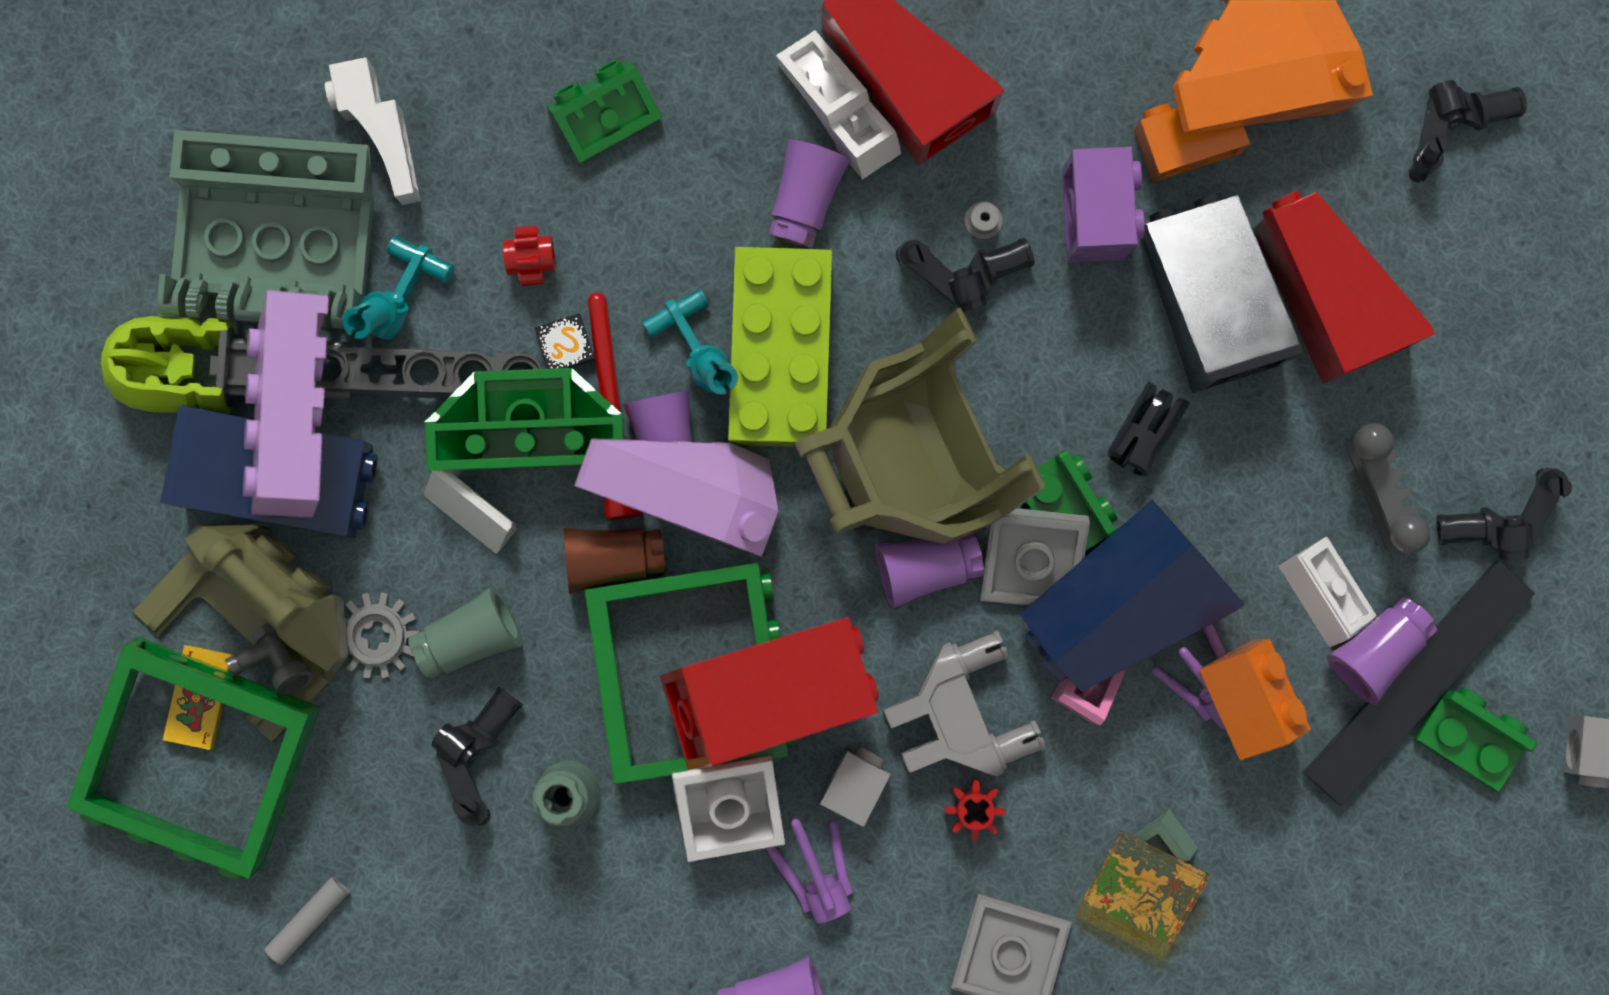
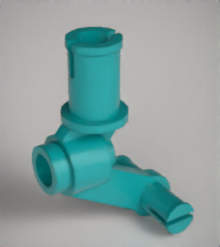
M399 236L393 237L388 244L387 254L408 263L404 274L394 292H371L363 298L360 305L345 311L342 318L345 331L349 335L356 332L354 338L357 339L364 338L370 333L382 339H394L397 332H400L403 328L409 309L406 302L421 274L425 272L446 283L451 279L455 266L432 255V249L425 245L416 247Z
M699 288L677 302L673 299L665 302L663 310L645 320H641L644 329L651 339L673 325L677 327L691 351L686 365L696 385L702 387L704 392L726 394L725 385L730 390L734 389L738 381V375L734 367L729 364L727 355L716 346H701L686 321L687 317L705 307H709L706 297Z

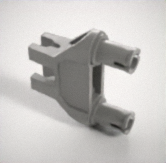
M998 630L960 647L956 643L951 644L950 642L942 645L919 694L883 709L890 728L926 714L931 723L936 739L901 753L909 773L947 758L982 772L1000 776L1007 769L1006 764L1046 749L1043 737L1040 738V736L1022 743L1024 739L1041 733L1035 720L997 737L993 733L989 734L967 682L970 679V673L1009 659L1006 647L985 653L986 649L1003 643Z

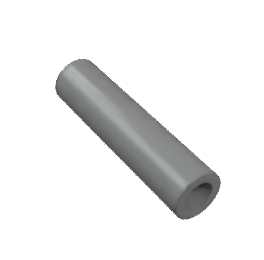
M332 876L264 948L267 955L276 963L283 965L350 891L336 877Z

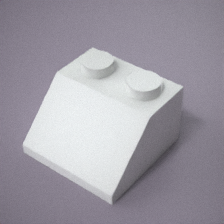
M771 756L672 773L688 862L785 844Z

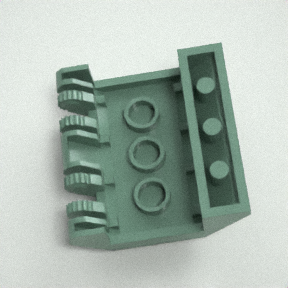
M174 130L169 178L180 185L171 277L166 274L159 275L158 313L160 315L182 316L186 311L188 317L199 318L205 309L210 295H218L215 301L218 319L230 320L234 313L236 321L259 322L267 290L328 295V314L325 315L321 327L326 328L331 318L332 328L344 329L342 318L345 311L360 305L366 296L374 213L370 147L361 144Z

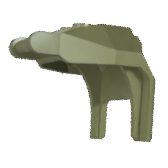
M961 308L956 309L917 345L903 352L870 362L861 372L831 427L808 435L795 443L800 457L807 459L833 517L829 521L835 534H840L866 524L867 526L946 544L973 534L1004 518L1045 488L1043 479L1031 454L1023 456L1006 470L996 463L956 378V361L978 341ZM832 450L836 467L853 504L857 507H850L825 451Z
M197 524L184 538L190 547L189 552L133 610V613L157 636H161L193 600L202 598L252 645H256L252 638L254 631L260 626L269 623L277 630L278 637L282 639L293 661H302L310 668L313 674L312 682L305 689L292 696L311 702L330 682L348 658L343 598L339 595H327L331 587L311 569L306 572L291 562L296 556L295 553L277 537L274 536L270 539L266 536L270 531L267 527L253 524ZM252 714L246 717L271 742H274L286 729V727Z

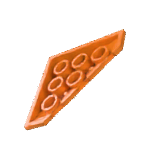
M1222 0L1227 6L1219 20L1212 19L1208 22L1193 50L1199 56L1191 71L1184 70L1180 72L1173 85L1184 133L1340 113L1373 96L1362 49L1336 0Z

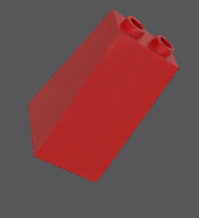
M826 0L822 3L823 32L854 76L867 89L869 97L886 121L896 131L897 137L918 166L996 114L1004 92L1000 84L896 1Z
M1299 191L1290 193L1272 203L1273 207L1262 212L1264 219L1253 230L1323 384L1409 348L1435 334L1427 319L1318 192L1303 198Z
M849 617L660 675L687 769L714 766L878 713L875 703L879 699L877 685L872 675L866 674L861 655L864 653L863 640L859 630L855 626H851Z

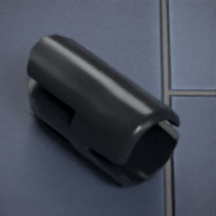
M1147 382L1107 452L1108 457L1122 468H1125L1128 463L1134 466L1133 473L1139 476H1148L1190 404V402L1178 398L1169 411L1173 401V394L1162 389L1153 399L1156 394V385ZM1133 442H1136L1130 459L1124 464Z

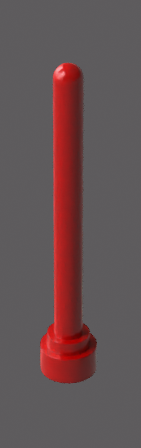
M594 292L588 298V309L599 393L621 413L607 300L604 294ZM603 500L606 520H621L644 515L640 511L612 500Z

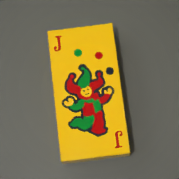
M184 645L182 653L227 671L229 669L225 659L233 656V654L191 645ZM175 685L163 740L213 750L224 704Z

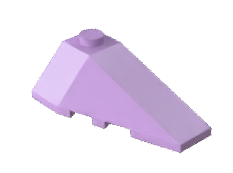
M592 439L574 485L716 542L761 557L778 514L770 459L728 442L697 443L689 441L656 442Z

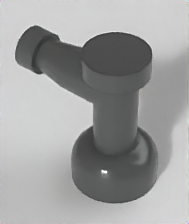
M269 623L260 626L254 631L252 638L256 645L247 648L236 657L233 655L225 659L226 665L233 677L243 673L242 670L257 666L270 659L276 669L272 676V684L279 696L294 695L305 689L313 680V674L308 665L302 661H293L282 639L278 637L277 630Z

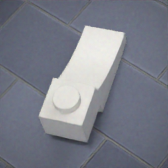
M816 30L776 55L780 68L815 112L835 142L837 150L851 160L849 164L862 179L902 154L896 131L870 102L867 89Z
M367 57L329 65L332 81L325 82V91L331 110L338 109V112L347 122L357 120L368 132L384 161L395 198L402 205L420 202L403 111L395 100L381 102L375 68Z

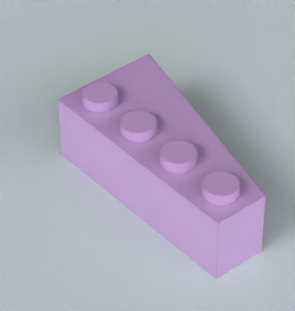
M267 290L257 329L248 330L247 358L256 359L255 374H247L245 401L246 404H254V420H246L244 449L253 450V467L245 466L243 497H252L251 514L312 518L317 507L320 487L321 433H315V427H320L324 388L316 387V381L321 380L323 360L326 358V338L318 336L324 317L328 314V295Z

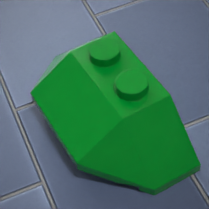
M573 368L475 371L425 421L427 471L582 465L592 439L623 440L622 413Z

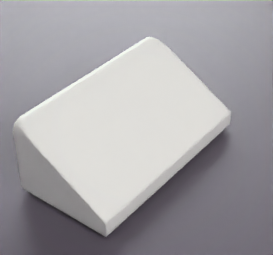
M432 471L424 491V496L494 553H498L518 529L516 527L517 524L451 471Z
M1327 536L1279 565L1280 570L1329 648L1349 640L1377 618Z

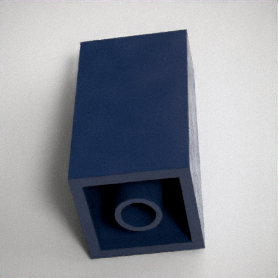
M179 405L160 503L193 511L353 539L356 537L357 529L364 530L369 513V502L362 501L366 482L372 483L374 481L378 466V455L372 454V444L362 440L321 433L319 501L313 517L251 514L252 497H243V475L245 466L253 467V450L244 449L246 420L253 419Z
M1152 499L1024 609L1020 615L1030 628L1025 637L1042 657H1045L1042 661L1049 671L1061 683L1069 678L1083 692L1236 612L1244 603Z

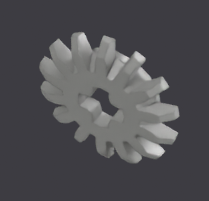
M381 592L378 604H372L369 593L362 594L364 607L359 609L351 600L345 604L352 612V616L349 619L345 618L348 654L353 657V660L346 668L353 672L361 663L365 665L363 678L370 679L373 667H379L382 678L389 677L387 664L393 662L401 671L406 666L399 658V655L404 652L413 656L410 647L405 645L406 639L419 633V631H406L405 625L415 620L416 617L412 612L401 618L398 612L405 603L401 599H398L395 605L390 608L386 606L388 600L387 593ZM374 621L383 623L382 631L390 633L388 643H379L377 650L370 649L369 640L362 638L364 628L372 629Z

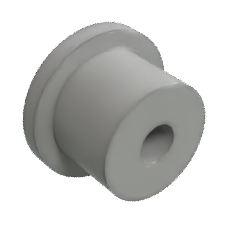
M978 202L967 210L965 226L974 237L988 239L995 236L1001 229L1002 214L994 204ZM981 216H986L988 221L981 220Z

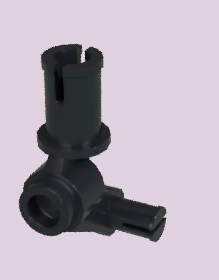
M1454 80L1444 81L1433 86L1428 91L1430 99L1427 104L1419 145L1413 156V165L1408 171L1410 179L1417 183H1420L1422 179L1424 182L1429 174L1436 172L1443 164V154L1449 148V141L1446 138L1447 128H1453L1464 123L1475 130H1483L1487 127L1488 123L1514 117H1523L1527 110V101L1523 90L1520 87H1512L1509 90L1482 95L1479 92L1470 94L1463 91L1461 87H1458Z
M1025 238L1018 239L1014 243L989 252L980 249L968 267L951 272L930 252L928 246L920 241H906L896 250L898 262L904 267L912 269L953 305H958V308H961L963 312L986 305L985 295L990 287L997 283L998 278L1027 267H1033L1035 264L1032 249Z
M1541 468L1535 474L1537 484L1522 515L1501 517L1488 507L1481 508L1479 513L1437 515L1438 542L1440 545H1446L1448 543L1482 541L1484 545H1490L1499 550L1500 559L1521 560L1529 558V549L1533 548L1560 496L1565 498L1571 493L1572 484L1561 470L1557 468H1546L1544 470Z
M499 686L473 722L468 720L466 724L456 727L450 723L445 724L437 732L431 744L437 750L436 754L454 798L453 811L461 822L469 826L485 825L487 822L484 819H490V811L482 800L468 767L474 763L480 751L498 746L500 743L497 740L498 736L518 709L523 706L520 701Z

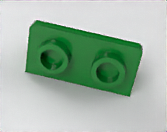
M617 59L603 65L595 71L596 79L581 87L578 82L563 87L553 95L555 101L547 105L579 163L663 118L639 71L630 61L622 64Z
M1064 450L1037 467L1045 488L1025 502L1029 510L1089 516L1090 524L1086 550L1108 538L1116 531L1112 523L1118 520L1117 516L1103 495L1096 498L1087 483L1092 479L1091 473L1078 454L1071 457L1069 452Z
M1463 687L1459 692L1447 690L1433 705L1413 739L1487 787L1500 792L1524 751L1533 752L1538 743L1526 736L1529 728L1518 720L1506 714H1502L1499 719L1485 710L1487 701L1474 692Z

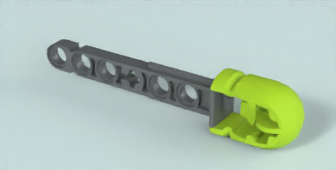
M148 316L134 318L118 326L106 339L101 356L104 384L113 397L130 408L158 413H178L180 405L228 415L233 406L234 397H245L247 374H255L256 359L247 358V339L236 337L232 321L208 318L203 324L195 318ZM326 341L325 359L338 361L341 364L342 370L339 377L332 382L316 381V387L324 388V400L351 401V395L448 399L462 384L459 378L461 371L470 364L481 365L486 371L512 370L517 366L541 369V366L535 358L523 353L495 352V359L482 352L354 347V342ZM155 346H161L165 352H156ZM179 346H200L202 349L212 350L219 346L218 356H211L209 372L211 377H216V387H202L200 383L177 386L184 378H194L196 358L194 354L184 353ZM374 362H381L384 370L399 372L397 362H404L402 374L405 384L397 385L398 379L396 374H383L380 376L379 382L372 383L370 376L364 373V371L372 370ZM424 362L432 363L439 370L435 382L426 386L416 384L411 378L412 370L415 366ZM159 378H168L170 385H164Z

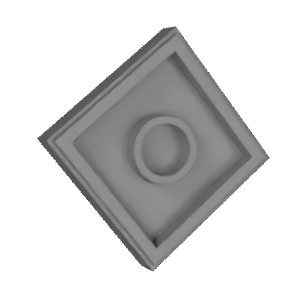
M1016 508L1004 518L990 524L984 559V575L981 581L980 601L1025 606L1033 603L1084 559L1090 524L1089 516Z
M977 893L950 986L951 989L970 995H1051L1072 922Z

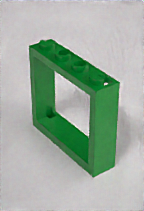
M759 563L585 590L614 784L669 776L672 773L689 770L687 769L684 757L634 765L610 602L746 580L756 645L780 638L778 621H768L765 602L774 600L770 572L760 573ZM796 739L717 765L771 756L772 759L789 757L788 746L796 745Z
M138 638L123 644L66 809L81 814V820L88 824L99 827L110 825L126 831V837L134 842L148 845L157 843L170 848L171 854L181 860L188 862H198L201 860L217 866V872L231 879H244L245 877L250 879L264 865L321 707L292 695L279 696L276 690L240 675L233 677L227 670L146 639ZM139 671L287 728L244 850L96 794Z

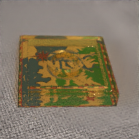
M1120 830L1076 910V917L1164 960L1209 880L1208 873Z

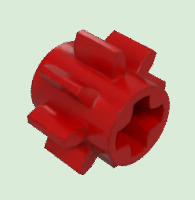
M537 225L514 227L515 239L503 240V257L507 276L519 275V283L522 286L545 284L544 273L556 271L555 249L552 236L540 237V229H538Z
M973 779L971 782V791L965 793L954 786L952 788L953 793L958 797L956 805L944 807L945 812L956 814L958 818L952 825L951 830L957 833L964 826L970 829V838L973 842H977L979 837L978 830L987 828L991 833L996 834L997 829L992 824L994 816L1006 814L1005 809L994 807L992 800L999 791L996 788H992L984 795L979 792L980 785L976 779ZM971 799L975 803L980 802L982 799L985 800L986 804L983 806L982 811L986 816L982 821L979 822L975 818H971L967 822L964 820L968 812L964 806L967 800Z

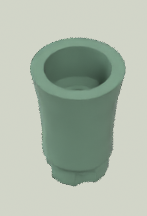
M490 586L470 602L445 617L426 625L424 631L409 637L408 643L422 674L425 677L434 678L443 672L449 674L491 655L519 648L522 646V638L505 599L494 586Z
M561 761L548 767L538 779L533 792L535 811L542 820L551 825L562 827L578 826L589 820L596 812L601 798L600 784L595 774L587 766L579 762ZM560 787L568 788V796L573 798L569 805H562L556 800V791Z

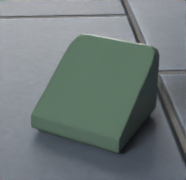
M1170 809L1133 835L1184 862H1188L1198 849Z

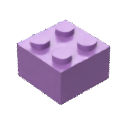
M1132 147L1073 149L1062 168L1067 263L1123 261L1136 247L1137 239L1144 237V213L1142 209H1135L1134 191L1141 189L1142 172L1140 161H1133Z

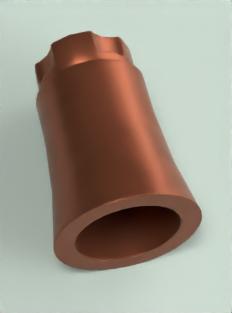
M563 527L569 595L596 587L644 581L646 576H665L661 529L648 530L642 533V528L588 530Z

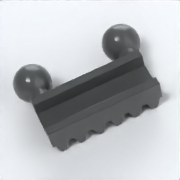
M1366 424L1356 432L1354 440L1344 444L1385 548L1389 550L1395 547V549L1406 554L1418 553L1429 543L1430 529L1421 517L1416 516L1419 512L1418 507L1404 506L1403 501L1412 494L1411 488H1397L1396 483L1405 476L1404 470H1390L1389 465L1398 457L1397 452H1392L1394 446L1393 435L1382 424Z

